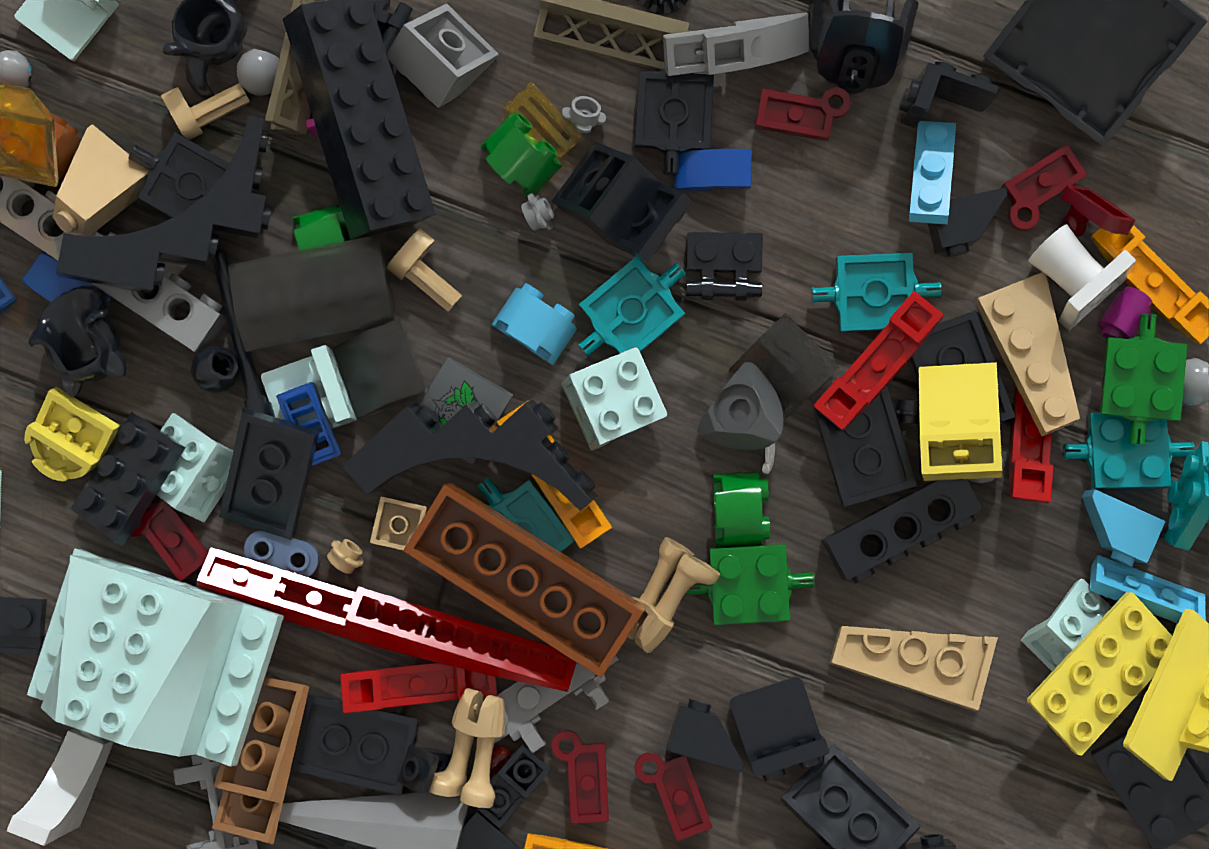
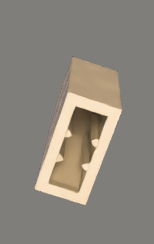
M93 124L86 129L55 200L53 219L60 229L73 235H92L136 201L147 181L148 170L133 160H129V154Z

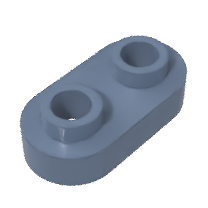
M259 530L252 533L244 545V554L247 559L308 578L314 575L320 566L321 559L317 548L309 542L296 538L289 540ZM261 542H265L269 546V552L265 556H260L257 552V546ZM297 553H302L305 556V564L300 568L296 567L293 563V557Z

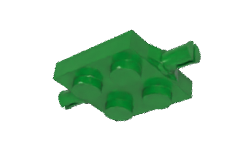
M1140 314L1139 336L1130 339L1106 338L1100 414L1120 416L1131 421L1129 444L1146 445L1147 422L1159 419L1181 421L1188 344L1165 342L1155 338L1157 317L1155 314Z
M785 543L709 548L710 566L720 573V577L713 585L694 584L685 593V596L708 594L712 603L714 625L790 621L789 599L792 589L814 588V573L791 574L787 565Z

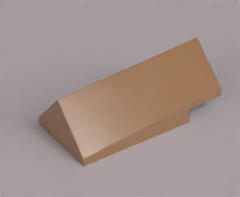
M264 678L237 766L230 767L222 763L220 764L213 787L224 791L212 829L274 844L309 686Z

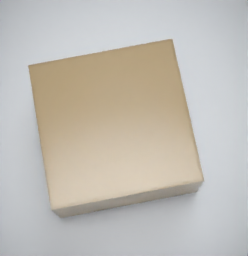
M381 496L370 543L404 550L429 510V507Z

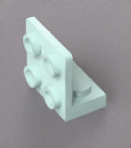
M26 0L14 17L68 59L75 61L119 6V3L116 0Z
M326 345L312 349L311 353L313 356L262 373L261 375L267 397L273 406L275 418L285 420L276 395L313 382L318 388L323 408L333 429L357 421L333 350ZM307 397L291 403L294 410L310 404L311 401ZM314 411L298 417L297 421L299 424L317 418V415ZM321 426L313 428L314 430L320 431L319 433L323 432Z
M636 347L569 374L561 382L591 451L667 416L666 409L639 349Z
M173 413L161 431L186 448L156 495L174 509L205 522L225 492L233 450L212 440L182 417Z
M1080 579L1074 583L1050 618L1028 630L1021 641L1053 671L1112 607L1099 594L1090 591V585L1084 579Z

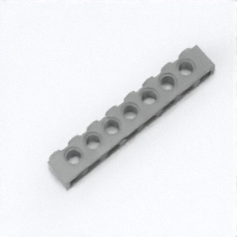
M0 158V180H3V188L0 192V222L56 260H59L63 234L71 233L63 232L60 236L53 237L52 229L56 224V221L53 219L56 195L49 190L45 196L33 189L37 184L36 181L19 170L12 175L3 169L7 162ZM33 200V211L29 215L23 216V205L27 201ZM95 231L90 236L99 237L103 235ZM110 231V233L107 236L115 234ZM174 273L169 278L163 276L162 286H159L158 294L150 300H146L142 292L92 283L196 353L202 348L210 346L227 322V318L219 313L223 307L204 293L200 299L196 298L188 292L192 285ZM188 302L190 305L188 317L177 321L175 317L177 306Z

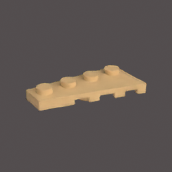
M1041 272L979 297L975 305L1041 436L1076 423L1080 419L1046 274Z
M841 626L829 664L975 712L980 707L998 637H975L960 634L947 635L918 631L905 632L891 631L890 629Z

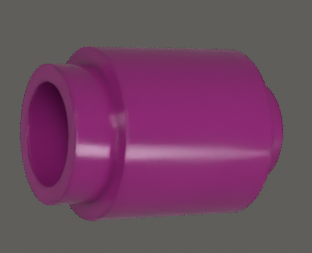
M1127 286L1123 292H1118L1098 321V325L1102 329L1100 334L1105 339L1108 337L1134 338L1140 329V314L1151 313L1149 309L1152 304L1151 298L1144 292Z

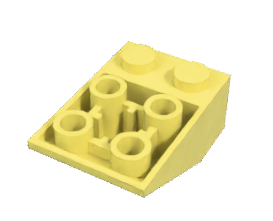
M997 362L919 367L921 471L924 481L1002 478Z

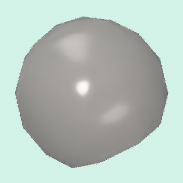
M257 49L244 53L237 63V79L240 85L248 93L257 96L271 94L279 58L266 51Z
M6 50L0 52V95L11 97L23 93L29 87L31 81V65L27 58L18 51Z
M1196 358L1187 359L1182 404L1188 406L1202 405L1209 400V364Z

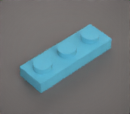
M920 121L918 123L909 222L948 224L956 123Z
M1097 555L1091 564L1090 591L1118 601L1126 592H1133L1152 614L1178 624L1185 609L1194 610L1206 621L1205 594L1100 555Z

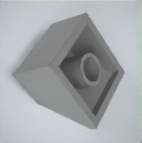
M447 3L404 24L387 52L388 60L397 70L406 76L438 108L459 97L499 55Z

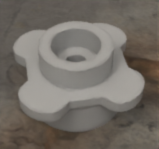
M587 96L576 97L572 101L571 108L565 107L561 113L562 118L570 121L573 127L581 133H589L592 127L603 125L606 121L605 114L600 112V104L595 99Z
M532 193L529 194V201L523 203L521 207L531 229L534 231L541 228L553 229L551 219L554 218V213L549 202L545 198L541 199L538 195L534 197Z

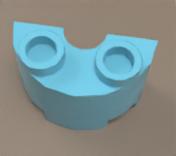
M525 283L521 289H514L491 326L519 342L553 366L578 329L572 323L575 315L557 303L554 308L541 301L544 295L540 291Z

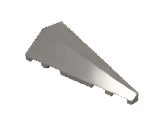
M430 792L428 794H383L319 801L309 800L305 802L283 803L279 821L376 849H458L469 805L460 801L461 795L446 797Z

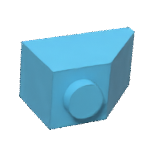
M1096 489L1085 490L1082 496L1083 502L1101 547L1112 552L1110 558L1129 567H1132L1134 562L1148 563L1166 521Z

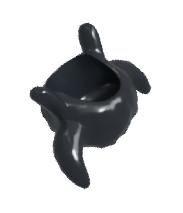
M183 0L174 13L172 20L174 43H166L163 46V53L168 56L186 57V80L192 90L205 99L215 95L207 83L206 75L209 65H221L236 57L246 36V23L243 21L242 14L235 5L238 0Z

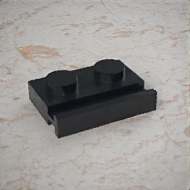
M0 597V653L40 655L42 637L45 634L47 599Z

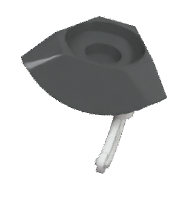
M743 363L708 409L698 425L697 431L701 438L723 447L739 450L765 448V463L763 464L762 471L764 474H769L774 463L775 442L781 436L784 421L780 400L766 375L754 363Z

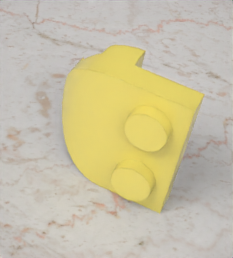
M54 387L48 391L35 422L27 426L24 440L25 444L30 443L31 451L35 457L32 463L42 474L53 480L66 481L82 477L97 467L113 442L120 425L78 399L70 397L68 393L60 388Z

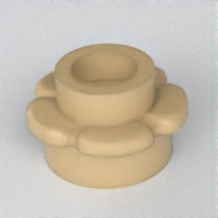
M344 539L342 543L340 541H333L331 543L333 548L327 554V558L338 570L351 574L355 568L363 565L361 558L362 550L354 542Z

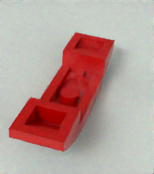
M913 291L890 317L888 325L841 378L838 377L813 407L840 430L844 431L874 401L911 359L944 317V314Z
M1016 386L1013 401L1015 417L1011 419L1009 447L1011 499L1049 504L1051 502L1053 465H1050L1052 433L1041 436Z
M441 663L416 664L340 674L343 713L449 700L460 701L466 688L482 692L483 698H486L488 695L497 697L495 676Z

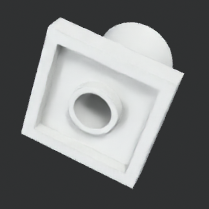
M1066 224L1047 238L1032 254L1028 262L1049 276L1071 296L1058 320L1070 331L1124 283L1136 259L1124 250L1110 264L1103 268L1079 242Z

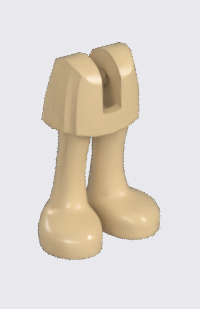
M665 537L660 544L657 566L644 593L640 598L632 597L646 606L628 635V638L635 639V643L646 653H651L673 628V615L689 588L696 583L713 585L720 577V573L707 563L695 558L694 553L682 544ZM675 572V574H674V576H673V578H672V580H671V582H670V584H669V586H668L666 592L664 593V595L662 596V598L660 599V601H659V603H658L659 597H660V595H661V593H662V591H663V589H664V587H665L667 581L669 580V578L671 577V575Z
M470 688L465 689L452 719V725L456 728L451 760L445 771L435 773L429 790L430 793L446 797L461 795L460 801L473 807L491 808L493 806L495 791L490 783V763L495 738L505 735L506 721L503 698L488 695L483 701L482 692ZM475 736L477 737L475 760L471 777L467 782L468 762Z

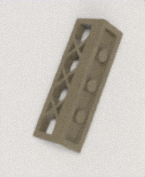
M293 0L291 12L301 4L326 0ZM286 32L265 121L272 123L270 130L277 133L306 135V120L310 119L311 110Z
M540 0L541 9L533 38L537 41L661 71L665 69V62L656 60L650 49L663 42V35L688 32L690 23L601 0ZM548 13L564 17L570 28L559 35L544 32ZM571 19L577 20V21H581V22H579L578 24L574 25V23L572 22ZM589 24L596 25L601 28L605 38L595 44L584 42L578 31ZM608 29L616 30V32L610 34ZM625 33L636 36L641 47L631 53L622 52L614 40ZM574 34L577 40L567 37ZM644 38L651 39L652 41L646 43ZM610 43V45H611V47H612L613 49L607 48V47H603V46H605L606 44ZM645 52L648 58L639 55Z

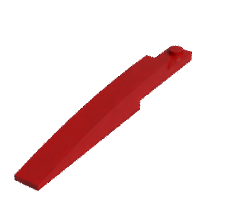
M210 548L197 578V587L270 609L271 612L283 615V620L401 654L504 679L568 692L577 663L549 645L359 586L356 592L214 548Z

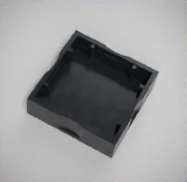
M1026 0L983 57L1026 89L1032 90L1046 98L1063 117L1105 147L1140 105L1150 86L1159 75L1173 65L1208 21L1206 17L1183 0Z

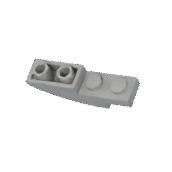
M798 13L733 22V26L663 35L665 72L668 76L702 71L712 75L767 65L809 51L808 14Z

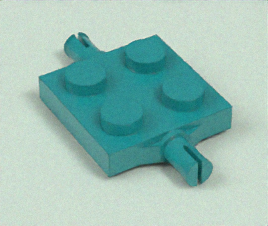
M913 253L837 256L835 258L836 280L834 286L811 288V295H813L811 297L812 303L834 302L838 311L839 333L882 331L888 325L890 317L913 291L923 298H941L942 290H939L941 288L940 282L918 283L913 270Z
M637 257L632 259L579 304L581 310L591 320L595 330L578 344L580 349L584 350L586 356L589 357L603 343H606L615 348L619 354L635 347L641 353L685 315V312L673 300L669 289L686 275L684 270L678 271L680 266L674 263L671 268L659 277L649 271Z
M1089 413L1087 415L1088 435L1085 444H1063L1062 452H1065L1062 454L1064 460L1086 459L1091 476V490L1169 488L1172 486L1170 471L1172 458L1187 457L1189 454L1193 455L1195 453V450H1190L1195 447L1193 442L1171 443L1168 435L1167 420L1159 419L1147 422L1146 445L1129 444L1131 421L1120 416L1103 415L1100 413Z
M1201 441L1193 455L1189 454L1186 457L1179 480L1172 481V486L1169 487L1167 501L1172 505V512L1169 518V528L1163 536L1165 537L1163 539L1176 548L1188 551L1209 519V443Z
M490 477L484 480L492 494H490L483 483L477 486L490 503L489 507L561 552L575 541L530 480L514 492L504 495L500 493Z

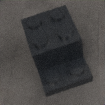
M594 142L551 202L560 210L581 219L609 245L648 262L661 248L662 242L674 225L682 219L685 210L693 200L683 191L661 183L634 156Z

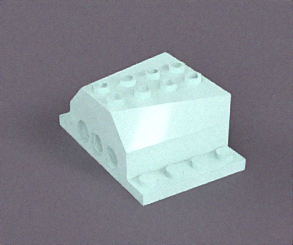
M74 548L73 554L70 555V563L27 695L43 700L41 709L54 721L127 747L178 757L196 754L230 767L237 766L284 616L110 558Z

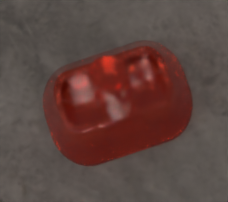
M501 745L492 750L490 772L496 773L511 757V750Z

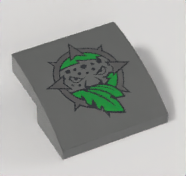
M448 357L430 385L420 406L425 405L433 411L439 420L437 423L439 428L466 404L474 401L478 405L481 403L486 405L494 413L498 421L503 416L514 394ZM478 458L462 459L473 465Z

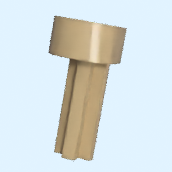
M240 83L189 108L178 87L161 95L181 134L188 140L203 134L202 127L250 103Z
M419 228L393 257L387 269L401 281L405 278L409 279L444 310L449 312L463 295L421 261L431 249L435 240Z

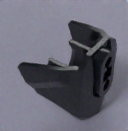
M810 0V47L817 61L818 74L829 82L838 83L839 88L844 89L850 94L861 93L866 88L871 89L886 85L905 56L919 5L917 0L905 1L899 20L894 18V0H887L885 14L851 10L849 7L850 0ZM852 70H856L857 75H852Z

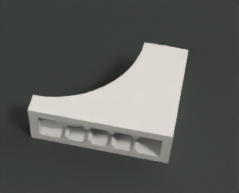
M76 728L69 730L44 780L27 804L12 816L7 832L45 846L80 827L114 742Z

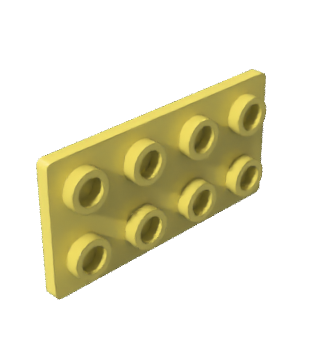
M1126 592L1027 698V702L1071 751L1081 756L1152 680L1172 635L1133 592Z
M1185 609L1176 625L1172 638L1159 662L1156 673L1123 742V746L1160 777L1168 781L1174 779L1187 748L1209 753V623L1192 609Z

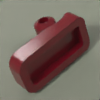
M1067 185L1061 197L1063 202L1071 203L1072 205L1068 211V216L1062 219L1060 228L1067 224L1076 237H1081L1085 233L1086 223L1089 220L1108 232L1128 235L1135 223L1133 217L1089 188Z

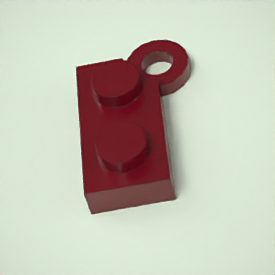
M839 87L828 89L821 99L762 88L754 128L828 142L833 118H840L848 112L851 98L844 89ZM831 97H839L842 100V107L839 109L831 108L829 105Z
M1068 144L1001 186L1002 188L1006 187L1007 196L1013 204L1009 210L1008 219L1014 228L1020 231L1032 229L1039 221L1040 211L1038 207L1063 192L1067 185H1074L1088 175ZM1020 209H1026L1030 212L1031 218L1028 222H1023L1018 218V211Z
M164 500L145 512L141 518V526L133 531L131 537L145 535L180 582H184L203 567L209 551L180 513Z
M571 730L560 731L554 736L551 748L556 758L561 761H567L571 824L609 822L605 742L582 743L577 733ZM565 738L572 740L574 743V749L569 753H564L559 747L560 741Z
M647 752L637 758L634 766L635 774L643 783L656 784L676 841L713 828L686 756L679 755L663 761L658 754ZM646 761L656 763L657 771L653 775H647L643 772L642 766Z

